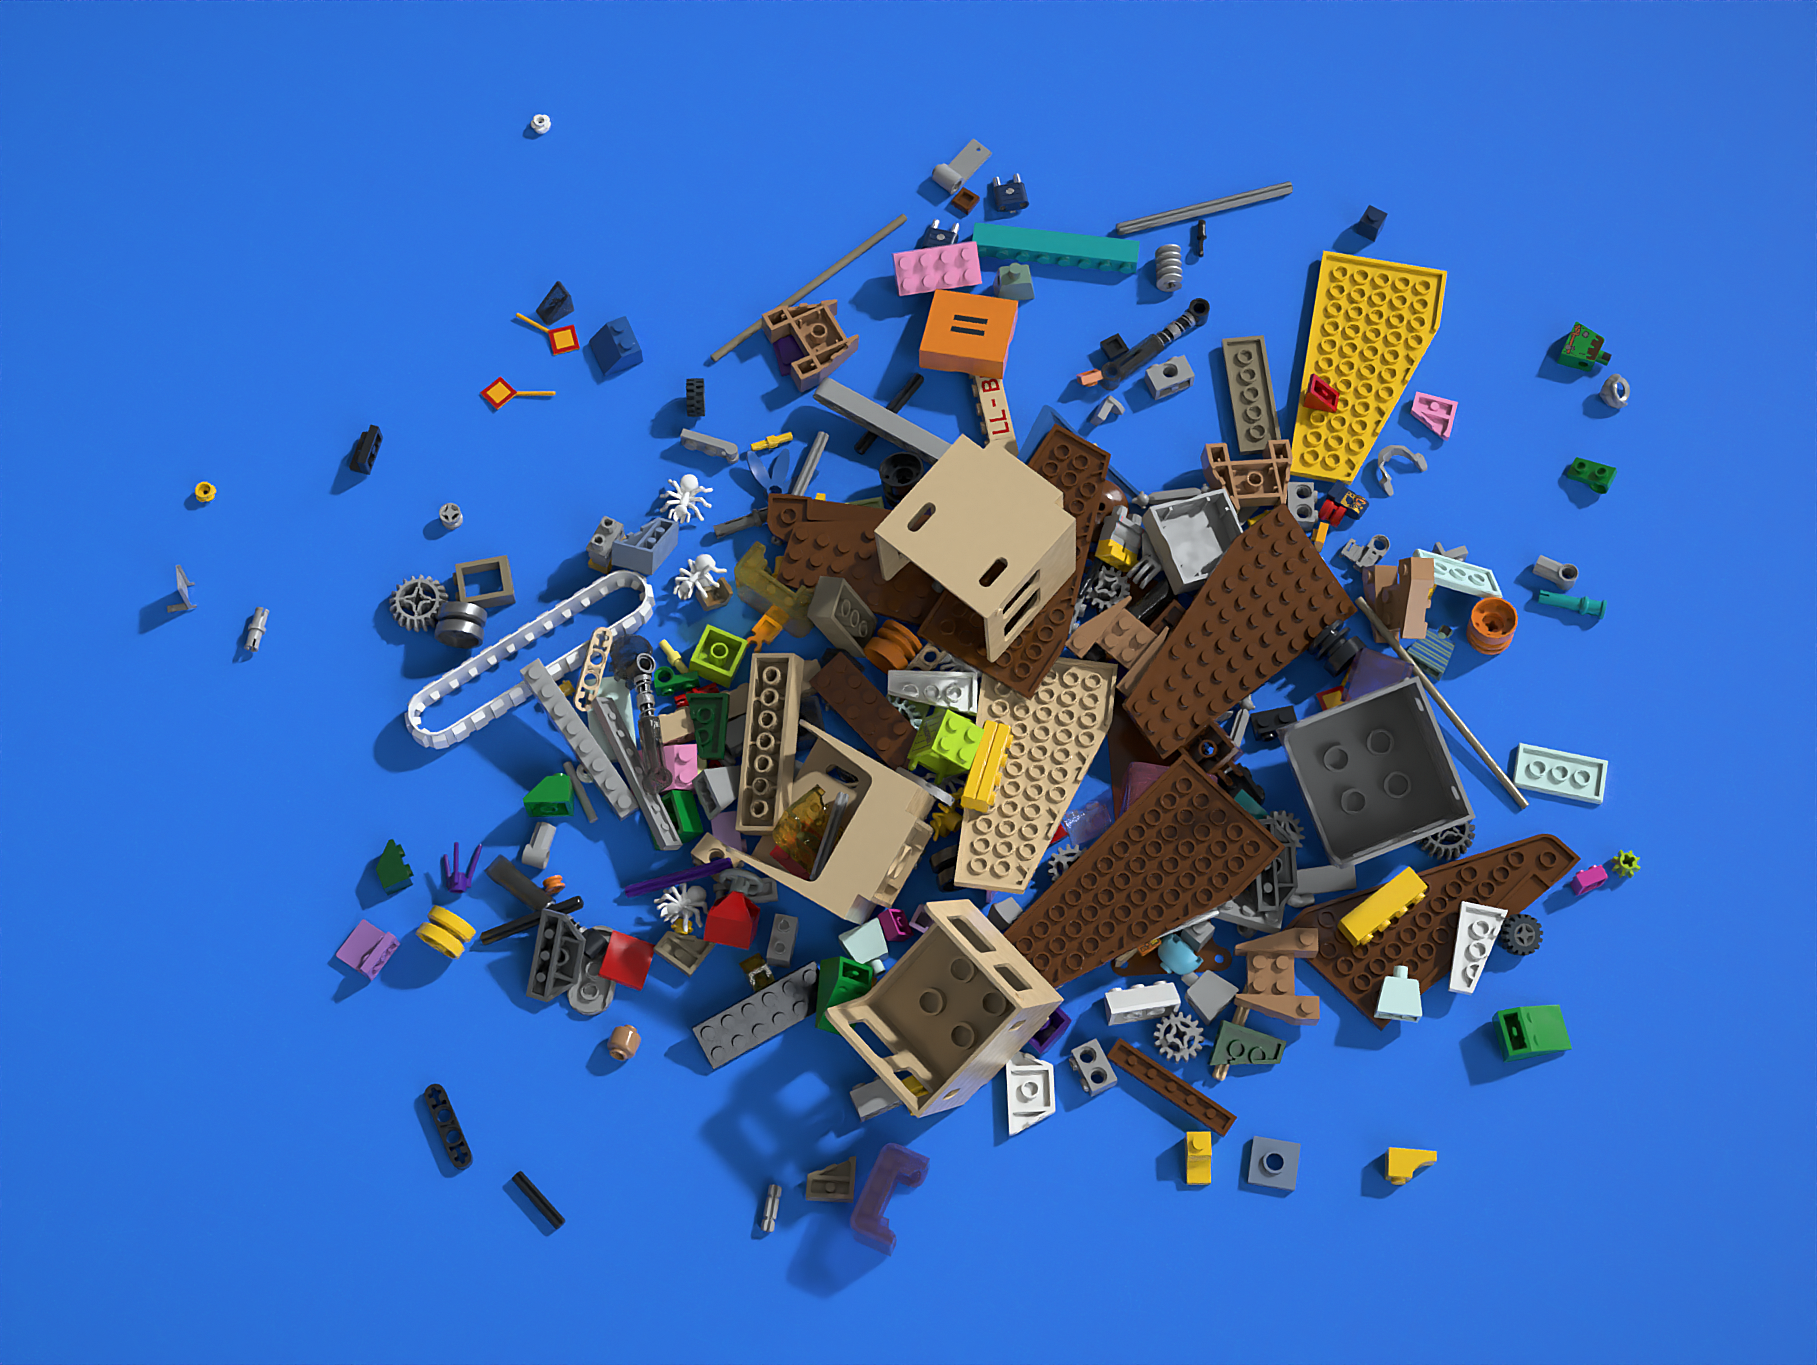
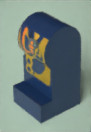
M1340 480L1336 481L1326 497V500L1330 499L1334 502V505L1346 508L1345 515L1354 520H1359L1369 507V503L1364 497L1356 495L1353 491L1346 488L1345 483Z

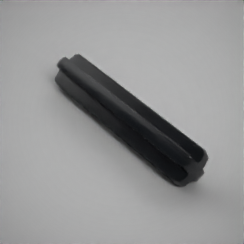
M522 1171L517 1172L512 1177L513 1182L555 1229L563 1226L566 1222L564 1217Z

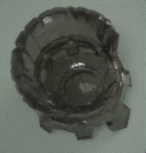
M626 634L613 641L609 650L612 659L609 663V672L613 671L614 680L617 682L620 679L625 680V687L630 691L636 687L634 681L627 676L626 666L641 653H647L652 656L653 647L648 640L640 635Z

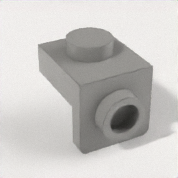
M1440 542L1435 543L1431 552L1461 562H1465L1468 555L1465 545L1445 552Z

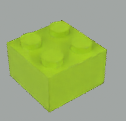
M707 624L690 660L688 672L697 671L698 676L729 688L746 653L748 641Z

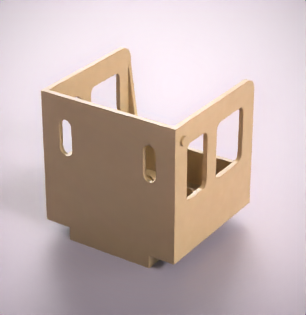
M964 434L953 443L874 531L883 579L886 581L890 580L901 568L911 561L984 617L987 659L990 662H994L1000 657L1076 570V519L1063 510V492L994 440H991L982 449ZM931 508V517L918 531H910L911 527L921 516ZM999 559L1007 565L1006 569L989 587L980 585V578L996 560ZM1026 582H1029L1030 585L1003 614V609ZM1036 591L1035 596L1015 626L1005 636L1004 628L1006 624Z
M800 719L799 724L816 735L818 739L793 781L788 833L803 821L823 838L837 794L839 792L847 793L849 799L836 836L832 855L818 879L808 882L793 876L769 855L784 836H762L752 855L729 846L726 848V851L839 917L862 925L867 923L877 904L889 909L893 905L935 831L924 821L937 799L916 783ZM830 765H837L853 774L859 780L858 786L851 789L830 778L827 775V768Z
M969 899L927 902L924 905V909L935 921L932 926L866 995L828 1008L825 1011L828 1021L917 1118L964 1105L982 1085L987 1084L1049 1020L1048 1016L1064 1001L1059 993ZM864 1022L894 1055L884 1058L878 1057L849 1024ZM908 1070L928 1090L929 1094L916 1097L894 1073Z

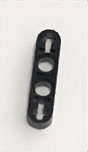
M431 1084L426 1088L424 1096L449 1158L457 1169H467L473 1163V1155L447 1092L440 1084ZM432 1091L442 1092L439 1094V1099L443 1105L438 1106L435 1099L430 1098L433 1096ZM443 1110H448L451 1113V1117L447 1122H440L438 1120V1115ZM451 1131H457L460 1135L459 1140L455 1143L447 1141V1135ZM460 1147L463 1155H468L465 1158V1163L456 1162L459 1155L455 1148Z

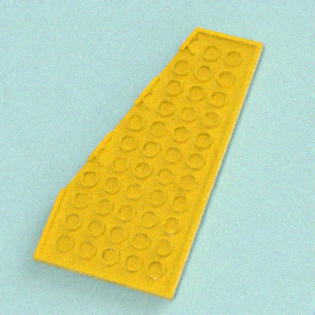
M1323 250L1291 452L1293 459L1290 475L1334 483L1340 480L1346 485L1352 484L1438 331L1447 271ZM1311 374L1317 375L1340 393L1336 412L1331 413L1303 407Z

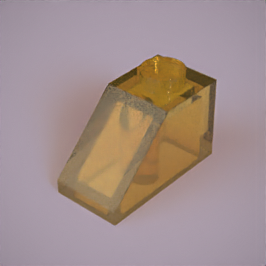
M759 952L738 963L753 992L775 981L768 964Z

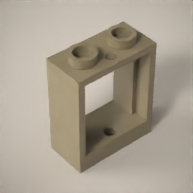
M507 555L455 564L456 572L452 574L454 585H458L459 592H455L457 601L471 603L483 609L516 603L511 568ZM500 569L504 591L472 597L466 596L463 575Z

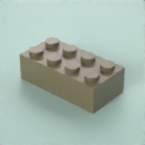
M820 576L818 584L814 589L812 602L808 607L807 616L839 652L841 651L848 657L866 658L863 648L873 638L878 618L844 578Z

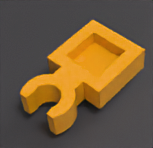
M764 614L751 630L755 636L747 639V648L755 643L757 647L754 649V653H760L762 644L765 642L770 645L783 630L782 625Z

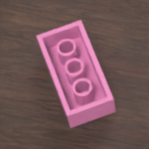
M975 241L891 253L898 296L931 292L936 289L944 290L982 284Z

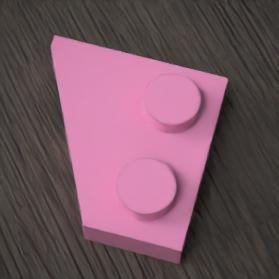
M1416 391L1410 414L1443 440L1448 441L1458 402Z

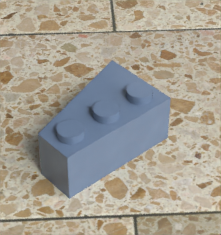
M658 517L641 526L639 532L635 534L632 532L628 533L626 539L613 541L612 565L638 571L646 575H653L678 545L679 522Z

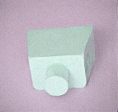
M878 918L838 936L840 946L851 960L873 967V977H878L886 972L881 961L888 958V949Z
M1394 966L1393 977L1386 976L1383 979L1374 1017L1417 1023L1421 1019L1422 1008L1419 982L1415 979H1407V967Z

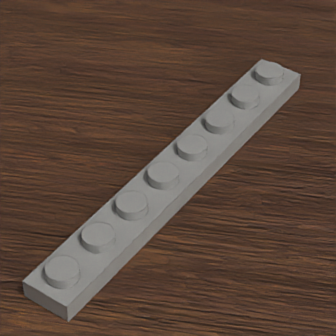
M595 697L591 704L661 850H678L683 844L613 698Z

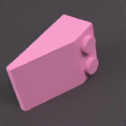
M697 744L653 748V751H648L647 749L638 750L659 795H666L672 790L692 791L693 794H697L692 780L698 775Z

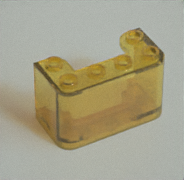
M756 541L734 568L737 595L743 602L763 616L766 614L782 625L783 630L793 637L803 638L815 626L807 616L815 587L806 589L802 585L794 593L774 579L771 569L767 566V560L764 559L766 547Z
M818 784L784 811L772 833L774 842L810 875L830 817L826 813L830 806L827 803L824 805L822 799L826 791ZM841 826L839 827L831 855L845 832V829Z

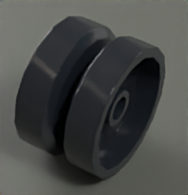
M959 844L942 849L929 859L932 872L938 874L935 881L939 891L942 893L968 888L954 886Z

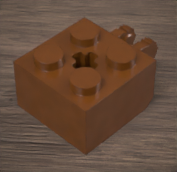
M1210 717L1185 739V743L1178 748L1182 755L1185 754L1213 781L1220 776L1230 787L1233 784L1232 779L1225 773L1229 767L1237 776L1241 777L1243 775L1241 769L1235 764L1244 755L1243 751L1221 726ZM1209 747L1214 748L1211 754H1209Z

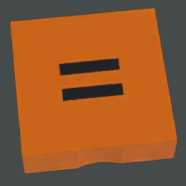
M936 289L919 349V367L948 372H964L975 376L1003 380L1008 360V347L1013 339L1018 319V301Z

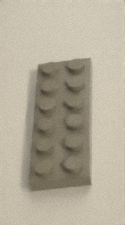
M1264 335L1222 339V352L1239 455L1263 453L1268 440H1281Z

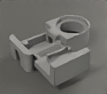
M1378 534L1371 539L1364 549L1363 545L1362 547L1355 544L1356 541L1351 538L1339 554V557L1345 556L1353 563L1355 562L1353 567L1360 573H1363L1361 567L1372 566L1377 559L1380 561L1390 547V541L1386 536ZM1374 541L1383 542L1384 550H1377L1374 547Z

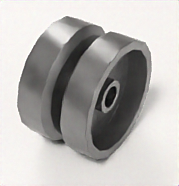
M454 601L442 603L438 610L439 623L436 624L435 639L444 645L455 648L471 649L480 647L483 644L484 630L482 628L486 626L487 612L483 608L467 602Z

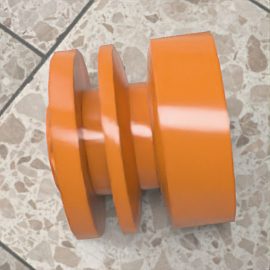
M1496 597L1484 598L1476 603L1472 609L1467 626L1466 636L1468 643L1476 651L1487 655L1499 654L1506 650L1512 642L1517 627L1518 615L1516 609L1508 601Z
M888 619L882 625L883 628L877 631L878 637L871 638L863 648L867 659L887 675L888 670H905L908 666V661H912L916 657L915 654L922 650V644L910 630L900 623Z

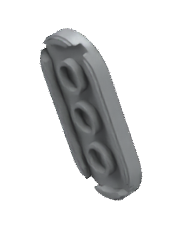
M900 766L896 769V773L921 786L937 800L950 807L955 799L948 793Z
M601 925L592 927L607 942L609 941L612 928ZM607 945L593 960L583 954L578 983L567 990L570 1005L576 1012L582 1015L594 1016L601 1014L612 1003L616 982L598 976Z

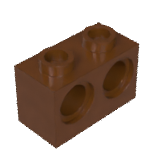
M1174 599L1148 628L1159 636L1167 626L1169 630L1165 637L1166 640L1172 629L1176 627L1186 612V609Z

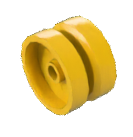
M433 905L427 914L431 923H421L415 933L435 950L458 960L465 950L461 942H470L476 931L454 913L440 906Z

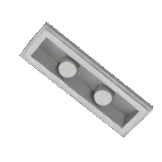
M1329 865L1297 870L1298 888L1295 894L1298 896L1357 888L1354 865L1344 869Z

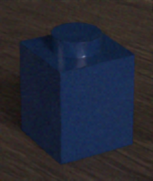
M1369 205L1359 221L1356 233L1375 242L1385 225L1388 213Z

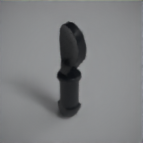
M1200 219L1197 224V239L1199 242L1196 246V253L1199 258H1202L1204 255L1203 242L1207 239L1206 221Z

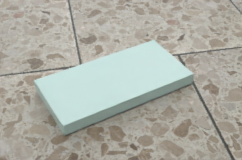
M1421 549L1414 551L1413 557L1434 558V584L1482 598L1503 597L1492 570Z
M626 674L602 678L597 697L613 698L637 748L628 676ZM596 679L584 680L587 686H592L596 682ZM585 689V696H587L588 692L592 694L593 690ZM594 708L587 711L591 735L611 763L619 762Z
M1519 743L1512 783L1517 788L1601 805L1603 802L1608 761Z

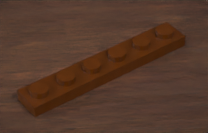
M1121 1038L1118 1039L1106 1057L1107 1060L1223 1138L1237 1119V1116Z

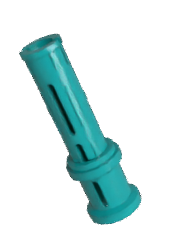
M1540 590L1537 602L1538 604L1579 611L1578 613L1583 616L1585 614L1599 616V619L1604 618L1607 600H1592L1588 596L1577 598Z

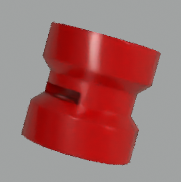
M1327 499L1318 513V518L1329 521L1330 525L1337 528L1347 509L1342 506L1338 507L1334 505L1333 501Z

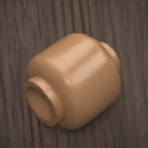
M626 1024L615 1027L607 1042L609 1054L620 1061L631 1059L641 1043V1037L637 1033V1029L631 1025Z

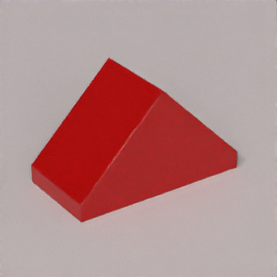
M1311 374L1303 407L1334 413L1337 410L1340 393L1317 375Z

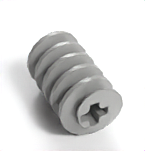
M1164 245L1155 251L1156 286L1161 291L1173 292L1182 287L1180 283L1183 280L1181 276L1182 269L1180 268L1182 265L1180 261L1181 248L1178 245Z

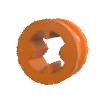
M561 875L549 877L542 882L543 886L546 887V894H555L565 888V884L561 883L563 880Z

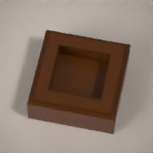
M963 187L951 201V205L969 215L980 201V197Z

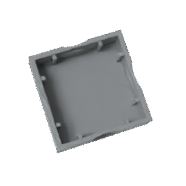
M1225 488L1199 494L1191 499L1175 500L1149 507L1141 518L1175 595L1200 589L1210 572L1214 570L1230 546V542L1243 532L1237 513Z

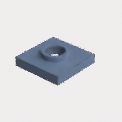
M1253 1136L1247 1184L1294 1192L1301 1144ZM1270 1154L1282 1157L1283 1167L1281 1169L1271 1170L1267 1166L1266 1159Z

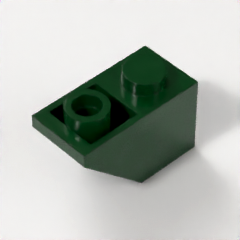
M393 839L388 840L376 867L377 874L387 895L413 885L410 877L414 876L409 863L404 864L402 858L406 855L401 844L396 845Z

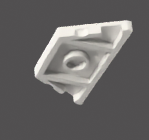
M1018 1051L1006 1063L1009 1136H1013L1055 1113L1053 1065L1043 1060L1040 1061L1028 1053L1024 1054Z

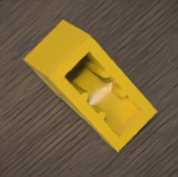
M1187 1132L1184 1137L1186 1184L1210 1185L1211 1132Z
M1389 1147L1385 1152V1180L1391 1181V1184L1405 1185L1406 1182L1411 1180L1414 1170L1422 1166H1432L1437 1161V1151Z

